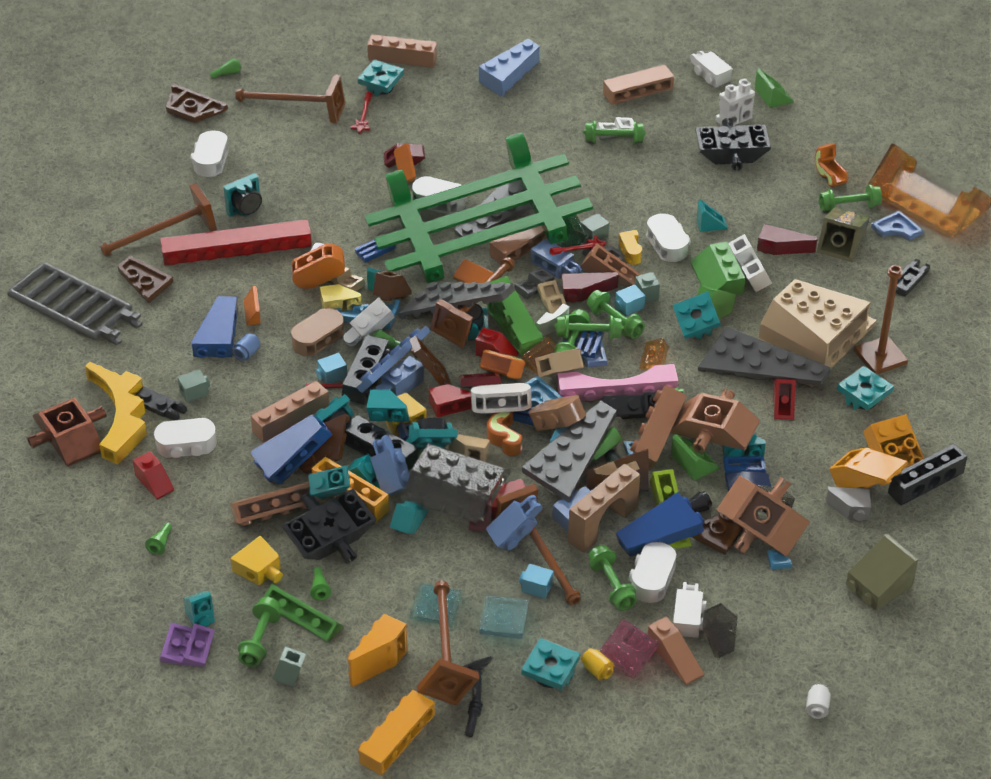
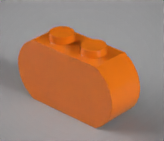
M323 244L292 261V280L296 286L302 289L320 286L342 275L345 271L344 251L335 244Z

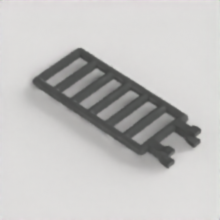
M46 262L39 265L7 291L10 297L92 339L102 336L116 346L122 342V339L118 338L121 334L119 330L110 329L115 323L123 319L136 328L143 324L138 320L141 314L131 312L132 305ZM45 270L52 273L25 295L19 293L22 288ZM59 277L65 280L39 302L32 299ZM72 284L79 287L53 309L46 307L47 304ZM86 291L93 294L67 316L60 314ZM100 298L107 301L82 323L74 321ZM114 305L122 308L95 331L88 328Z

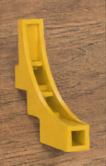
M89 362L85 366L87 380L103 389L109 395L116 408L113 425L107 436L99 444L101 457L118 465L147 435L145 421L140 419L145 414L144 400L134 396L143 388L142 378L127 371L119 375L100 365Z

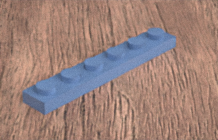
M425 326L421 330L415 329L409 336L411 338L417 336L422 340L431 331ZM406 337L400 343L402 347L397 345L390 352L392 356L388 353L380 360L382 365L378 362L371 368L372 374L368 371L360 378L362 383L357 388L361 393L410 351L412 345L409 337Z

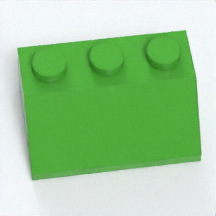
M728 242L710 244L691 261L701 286L737 295L744 294L745 276Z

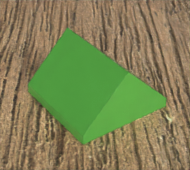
M760 68L757 69L755 90L770 108L794 102L778 81Z
M674 434L671 456L694 481L720 469L705 451L700 453L699 450L697 453L693 450L692 445L695 443L694 441Z

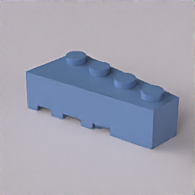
M527 39L480 65L479 82L503 97L508 89H511L518 80L523 78L526 72L528 73L539 62L540 46Z

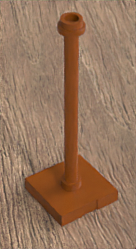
M341 75L333 76L325 95L245 92L244 89L236 90L235 94L236 100L243 102L244 99L326 102L330 123L338 122L346 103Z
M197 183L189 185L195 204L193 209L109 245L105 242L100 246L104 256H110L113 250L195 215L201 217L210 232L215 231L217 226L211 204Z
M510 257L502 259L501 266L486 282L497 280L506 271H512L515 265L514 260ZM439 299L435 306L430 330L463 348L467 343L473 317L468 315L467 312L473 306L466 307L464 304L460 309H457L446 301Z
M898 265L890 266L887 272L890 281L880 338L854 346V352L867 368L875 374H880L908 363L906 356L888 336L897 282L903 274L902 268Z
M535 483L497 497L495 519L513 501L522 503L530 495H535L538 499L539 489ZM534 527L529 535L565 591L566 602L570 605L579 603L581 601L580 592L573 590Z
M440 580L435 583L433 589L434 593L438 595L442 659L440 658L417 685V692L452 705H458L469 689L479 680V672L451 662L446 596L450 592V587L446 581Z

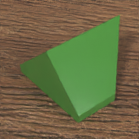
M699 286L697 295L709 292L719 320L733 312L737 294Z

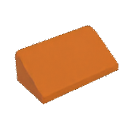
M405 143L394 150L397 169L403 170L408 183L415 180L416 172L410 146L408 143Z
M464 259L453 278L463 283H485L494 273Z
M252 286L244 299L246 325L261 323L256 286Z

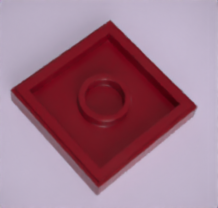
M498 373L462 374L459 376V383L461 387L501 384V377Z

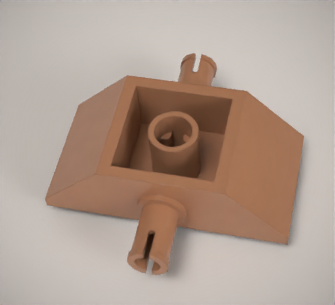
M726 388L722 391L720 397L700 393L685 402L670 433L696 439L692 448L697 453L699 450L700 453H703L709 442L745 450L760 420L740 401L732 400L735 393L731 389L727 392Z
M739 475L717 508L718 512L744 528V533L733 547L738 550L740 549L745 554L753 540L759 538L783 555H789L810 523L809 520L782 502V497L792 485L789 481L785 482V479L780 476L772 491L766 492ZM766 510L767 519L759 520L758 512Z

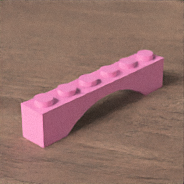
M674 364L655 365L640 375L619 380L599 379L579 372L557 373L558 393L562 397L579 395L581 401L600 400L603 396L643 395L644 392L662 391L665 385L673 389L678 387V377Z

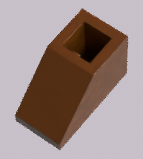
M388 270L376 273L373 295L379 296L381 300L402 299L403 296L412 294L403 275Z

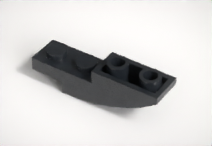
M644 392L643 395L603 396L602 402L616 409V417H621V419L646 418L649 407H654L656 401H653L656 392Z

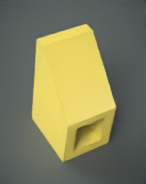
M339 284L320 287V299L323 308H341V311L353 310V306L362 305L361 294Z

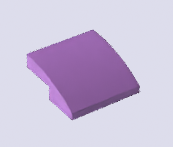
M171 622L159 661L197 667L204 666L215 629L195 623L192 628Z

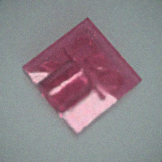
M623 618L600 649V652L613 662L617 669L634 679L660 644Z

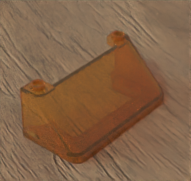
M891 143L868 185L871 184L873 187H880L883 201L950 237L959 235L991 207V197L976 187L970 192L961 191L957 197L914 174L913 172L917 166L916 159L893 143Z

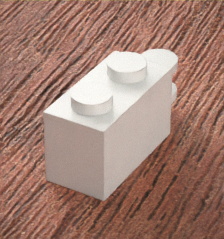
M698 51L696 55H690V61L695 65V73L704 78L708 84L716 88L731 81L732 68L713 52L705 54L703 51Z
M378 297L350 322L352 328L344 335L346 344L348 346H355L362 339H365L366 334L373 336L374 331L378 332L379 329L385 327L395 318L392 311Z
M683 582V590L677 589L673 625L684 637L698 638L699 630H704L705 618H702L701 614H705L706 601H702L703 592L698 591V583L687 585V582Z

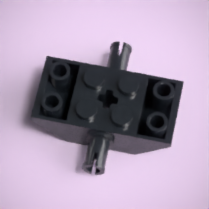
M727 118L722 120L723 126L695 128L700 153L715 165L731 164L734 171H736V166L739 171L743 168V163H754L771 150L766 125L734 126L731 118H729V123Z
M354 489L322 505L317 502L310 492H307L308 497L305 493L300 501L308 509V512L283 524L282 528L304 559L321 560L338 551L345 560V563L349 564L350 560L353 562L357 558V554L349 544L357 541L376 522V518Z

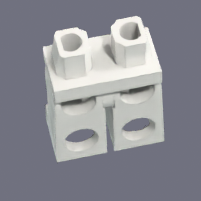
M742 79L739 81V86H725V92L719 94L721 99L719 101L720 113L716 115L715 120L721 126H723L722 120L727 118L728 123L729 118H731L734 126L738 122L742 123L752 118L755 92L750 89V82Z

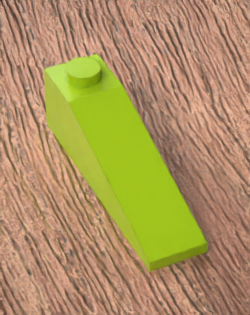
M673 469L652 473L650 485L654 502L657 506L679 491ZM690 537L669 544L673 549L692 546Z

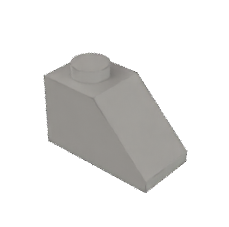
M828 487L827 504L847 519L856 521L869 520L871 510L870 489Z

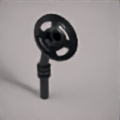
M493 656L463 666L479 672V680L473 686L472 700L469 703L467 712L469 717L465 730L466 737H473L477 718L481 715L483 706L481 702V675H483L481 670L491 663Z

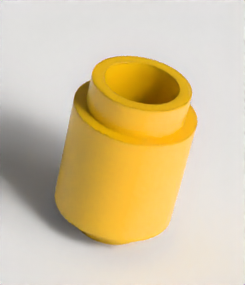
M588 649L581 658L584 668L598 680L608 679L613 674V662L599 650Z

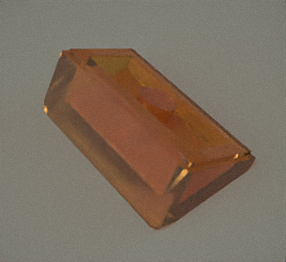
M549 336L527 351L522 357V360L525 361V367L538 374L535 358L554 353L556 344Z
M664 338L646 342L639 369L648 371L655 365L665 364L669 346Z

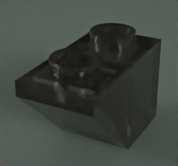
M722 603L704 610L702 625L716 658L730 654L735 650L738 617Z

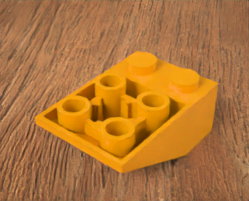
M907 414L871 424L863 431L870 449L906 460L908 464L902 470L925 459Z
M869 448L850 450L831 466L829 471L837 487H863L866 489L875 484H880V486L889 484L894 476L902 472V469L908 462Z
M383 614L379 620L373 623L367 636L364 635L359 646L355 651L352 650L347 658L350 686L354 687L395 667L408 651L406 623L386 614Z

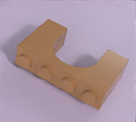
M623 464L569 509L568 542L584 553L597 542L599 522L608 507L624 518L638 507L640 473Z

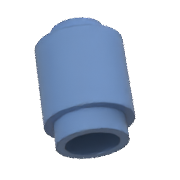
M247 333L234 345L233 355L239 361L248 360L260 348V340L256 335Z

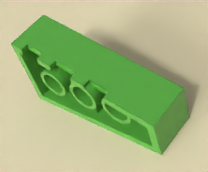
M508 276L490 282L511 283ZM516 290L503 301L487 303V311L511 344L517 349L521 357L542 350L544 337L536 327Z

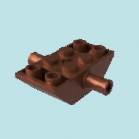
M72 398L32 415L42 430L27 437L32 449L46 442L51 443L67 467L101 452L99 446L101 441L93 423L107 417L102 406L85 412L76 398Z

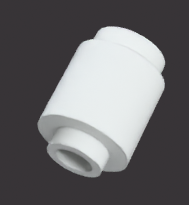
M821 684L813 685L808 691L806 712L812 718L821 719L829 713L831 695L826 686Z

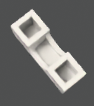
M745 234L728 243L755 292L772 284Z

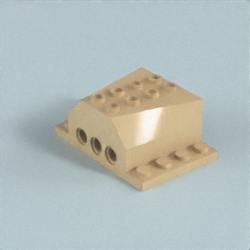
M794 279L771 302L760 324L758 339L826 365L831 369L876 325V320L868 316L871 302Z

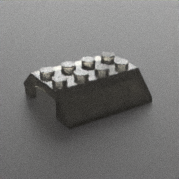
M427 444L411 470L405 489L406 500L421 505L423 498H426L424 506L440 511L442 505L445 504L443 513L458 518L463 510L465 511L463 519L477 524L478 520L483 521L486 517L491 496L498 485L502 486V484H505L511 470Z

